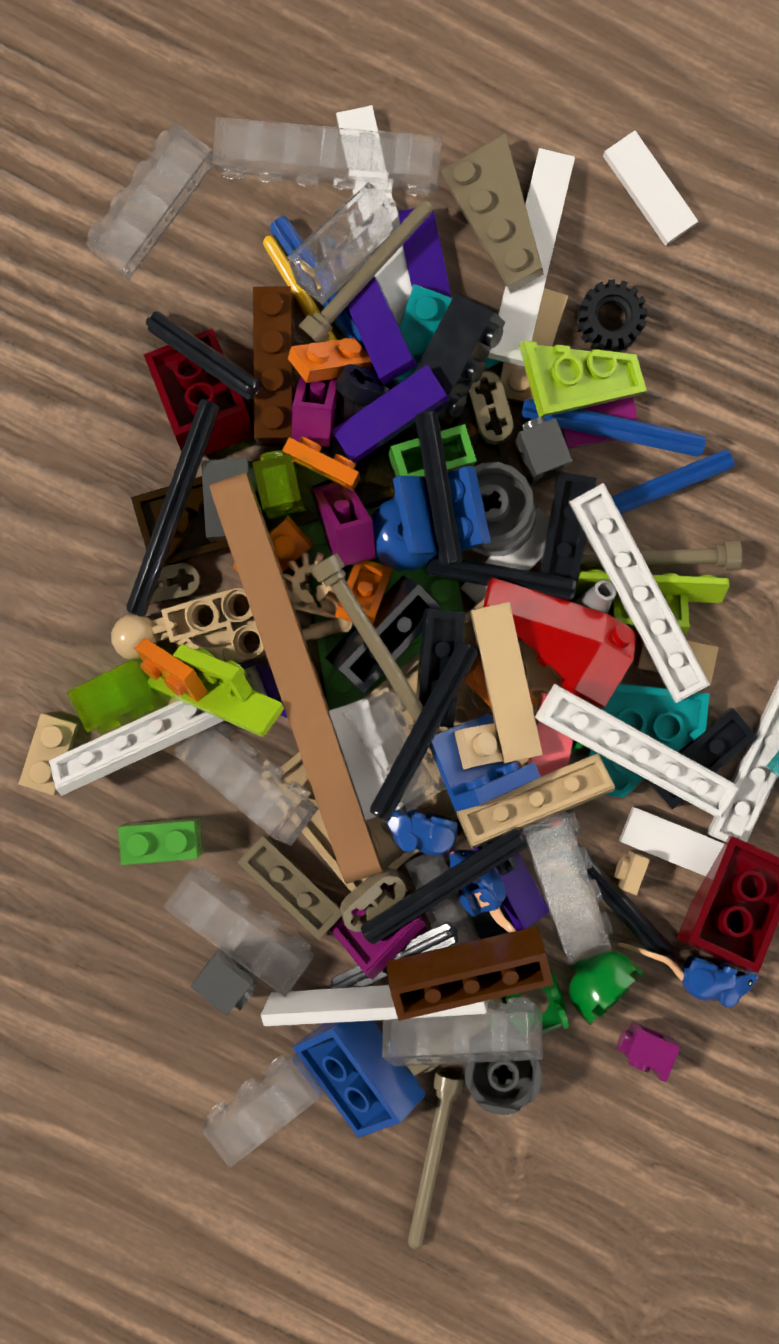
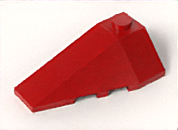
M492 578L488 582L483 607L510 602L518 641H525L538 654L535 660L540 665L546 667L549 664L563 678L561 684L569 692L599 709H603L633 662L637 631L607 613Z

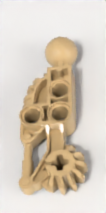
M318 552L314 563H312L310 555L303 553L301 555L303 567L291 560L288 565L295 571L294 576L283 574L295 610L333 618L302 629L305 640L312 638L315 640L339 632H350L354 624L335 617L339 600L330 585L326 587L322 581V585L317 587L316 596L313 591L306 590L305 585L311 582L310 576L313 575L315 578L310 569L325 560V555ZM242 588L230 589L162 609L163 617L155 620H150L147 616L127 614L116 622L111 632V643L116 652L123 658L131 661L142 660L134 648L144 638L155 645L160 641L169 639L170 643H175L178 648L181 644L195 650L203 648L221 661L232 660L237 664L267 656L251 609L249 608V611L243 616L237 615L234 610L235 600L241 595L246 596ZM209 606L213 611L214 618L210 625L204 627L198 619V614L203 607ZM251 631L258 634L260 638V646L253 653L249 652L244 646V638Z

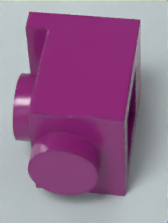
M633 1021L628 1030L624 1029L621 1032L616 1047L617 1051L624 1053L629 1059V1065L647 1073L652 1068L658 1079L667 1082L681 1048L672 1037Z

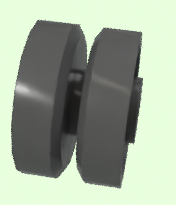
M500 462L481 463L475 466L491 543L471 549L486 556H505L520 549L532 535L536 525V506L533 492L526 477L514 467Z

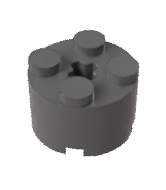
M498 1027L492 1031L485 1030L474 1037L473 1042L465 1050L463 1071L466 1086L471 1096L484 1110L498 1115H509L520 1111V1108L529 1102L531 1103L537 1097L542 1083V1069L530 1040L516 1030L507 1027ZM501 1065H507L508 1069H504L502 1075L496 1074L495 1069H499Z

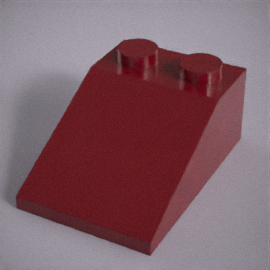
M213 328L194 335L224 356ZM169 345L143 354L181 452L197 407L202 399L212 401L220 406L219 414L203 456L254 437V429L240 394Z
M732 835L728 836L693 898L676 940L744 971L759 973L779 923V857Z

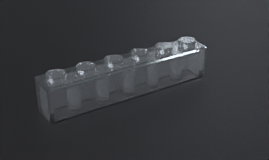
M216 117L212 164L218 172L222 173V177L231 180H244L245 175L259 176V180L266 183H281L282 178L296 179V184L308 187L318 186V181L332 182L334 188L343 190H354L355 184L370 185V190L373 192L392 193V188L407 189V194L425 197L429 196L430 191L438 192L443 143L441 136Z

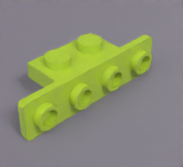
M601 570L579 572L574 596L579 597L595 586L600 580L611 581L607 574ZM675 573L653 575L683 634H687L690 628L688 602L721 603L729 588L728 578H717L713 575H702L699 577L679 576ZM616 593L611 603V616L636 631Z
M181 644L173 654L175 658L194 669L208 690L198 702L186 694H183L181 697L177 696L167 687L164 679L161 677L157 681L151 677L148 680L151 688L260 737H264L284 710L281 702L252 689L245 678V670L239 664L232 660L221 661L203 648L195 650Z

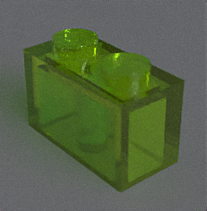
M272 451L260 455L261 461L252 462L262 509L269 519L306 511L296 465L291 454L284 455L283 451Z
M133 658L67 691L87 733L98 730L100 735H104L121 726L119 719L131 713L135 719L155 709L152 703L161 698L157 690L151 688L148 684L150 676L140 667L142 660Z

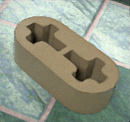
M485 371L480 379L472 384L469 390V398L482 439L487 443L496 445L507 441L511 436L513 419L500 378L492 372ZM486 381L488 387L495 386L496 388L491 393L492 404L490 405L486 404L483 394H476L475 392L480 389V383ZM495 411L498 422L506 423V426L502 427L501 435H495L493 430H486L485 427L490 425L491 418L489 412Z
M187 563L163 566L158 583L163 582V587L155 589L150 604L194 596L202 586L200 572L194 566ZM185 570L187 575L194 576V581L188 584L189 589L185 591L180 585L170 586L169 580L179 579L181 577L180 572ZM138 572L132 577V580L130 582L131 592L135 584Z
M385 867L383 872L369 876L345 897L340 906V913L348 929L354 932H362L361 926L404 898L406 888L398 871ZM386 883L393 885L394 888L388 891L386 889L381 890L380 886ZM355 908L360 911L365 910V914L362 916L358 914L353 915L352 910Z

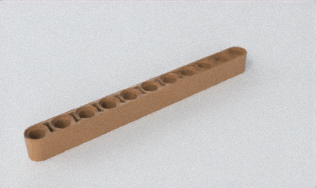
M245 472L212 483L209 486L344 882L348 884L383 872L382 864L351 779L320 681L250 477Z

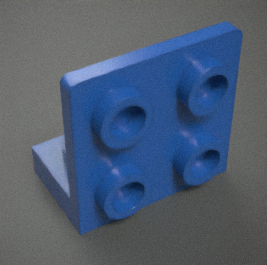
M466 466L448 472L461 552L491 543L475 467ZM401 475L393 478L395 501L399 507L403 525V539L407 545L408 553L410 555L438 554L425 477Z
M490 713L436 734L429 746L455 811L481 805L541 777L535 762L520 767L518 761L509 763L502 761L496 764L463 770L454 732L464 728L493 724L494 720Z

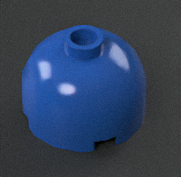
M395 498L382 503L373 513L371 519L373 521L375 557L384 566L398 572H413L427 565L429 560L436 556V554L410 555L408 553L407 545L403 539L400 511Z

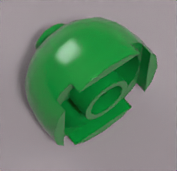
M602 951L593 957L587 952L572 966L576 974L569 984L571 1002L581 1017L589 1025H592L597 1018L593 1013L599 1018L603 1016L630 990L628 987L634 981L638 982L644 973L630 959L618 952Z

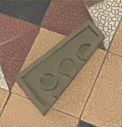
M506 133L440 170L443 181L509 292L512 293L544 275Z

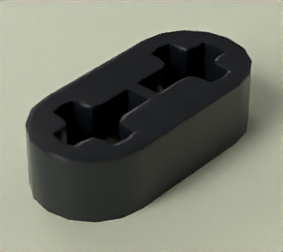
M354 364L346 365L335 381L337 390L345 398L367 406L400 384V381L394 379L384 385L378 378L376 371Z

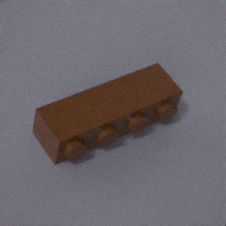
M291 286L253 287L254 377L259 380V385L261 386L259 394H256L254 397V438L258 446H285L288 438H292L295 367L288 360L291 346H294V297Z
M538 926L386 961L389 988L398 1021L553 985L546 951Z

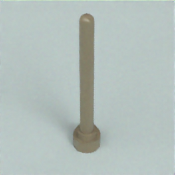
M428 200L421 201L320 314L315 312L312 317L310 315L306 316L298 325V328L313 343L325 342L330 337L328 333L332 329L330 324L433 211V204Z
M739 540L723 541L722 545H716L715 549L640 551L647 566L715 564L716 567H722L724 571L740 570L742 565V547ZM583 552L580 567H603L595 552Z
M338 553L331 555L310 570L318 582L323 581L326 587L330 585L414 721H417L424 708L343 578L346 573L342 569L345 567Z
M439 1069L435 1073L433 1088L436 1089L435 1095L438 1097L408 1237V1245L412 1249H419L423 1243L452 1102L457 1100L458 1095L462 1094L465 1076L452 1070Z

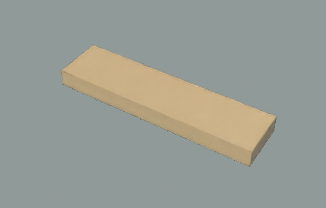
M510 602L470 610L503 762L509 763L543 755Z
M599 753L543 775L481 805L457 811L456 814L471 848L474 849L496 840L514 827L519 829L525 828L614 791L615 786Z

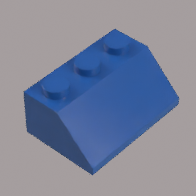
M373 1020L323 1023L292 1047L358 1138L401 1123L426 1095L416 1076L409 1071L396 1053L394 1046L385 1038Z

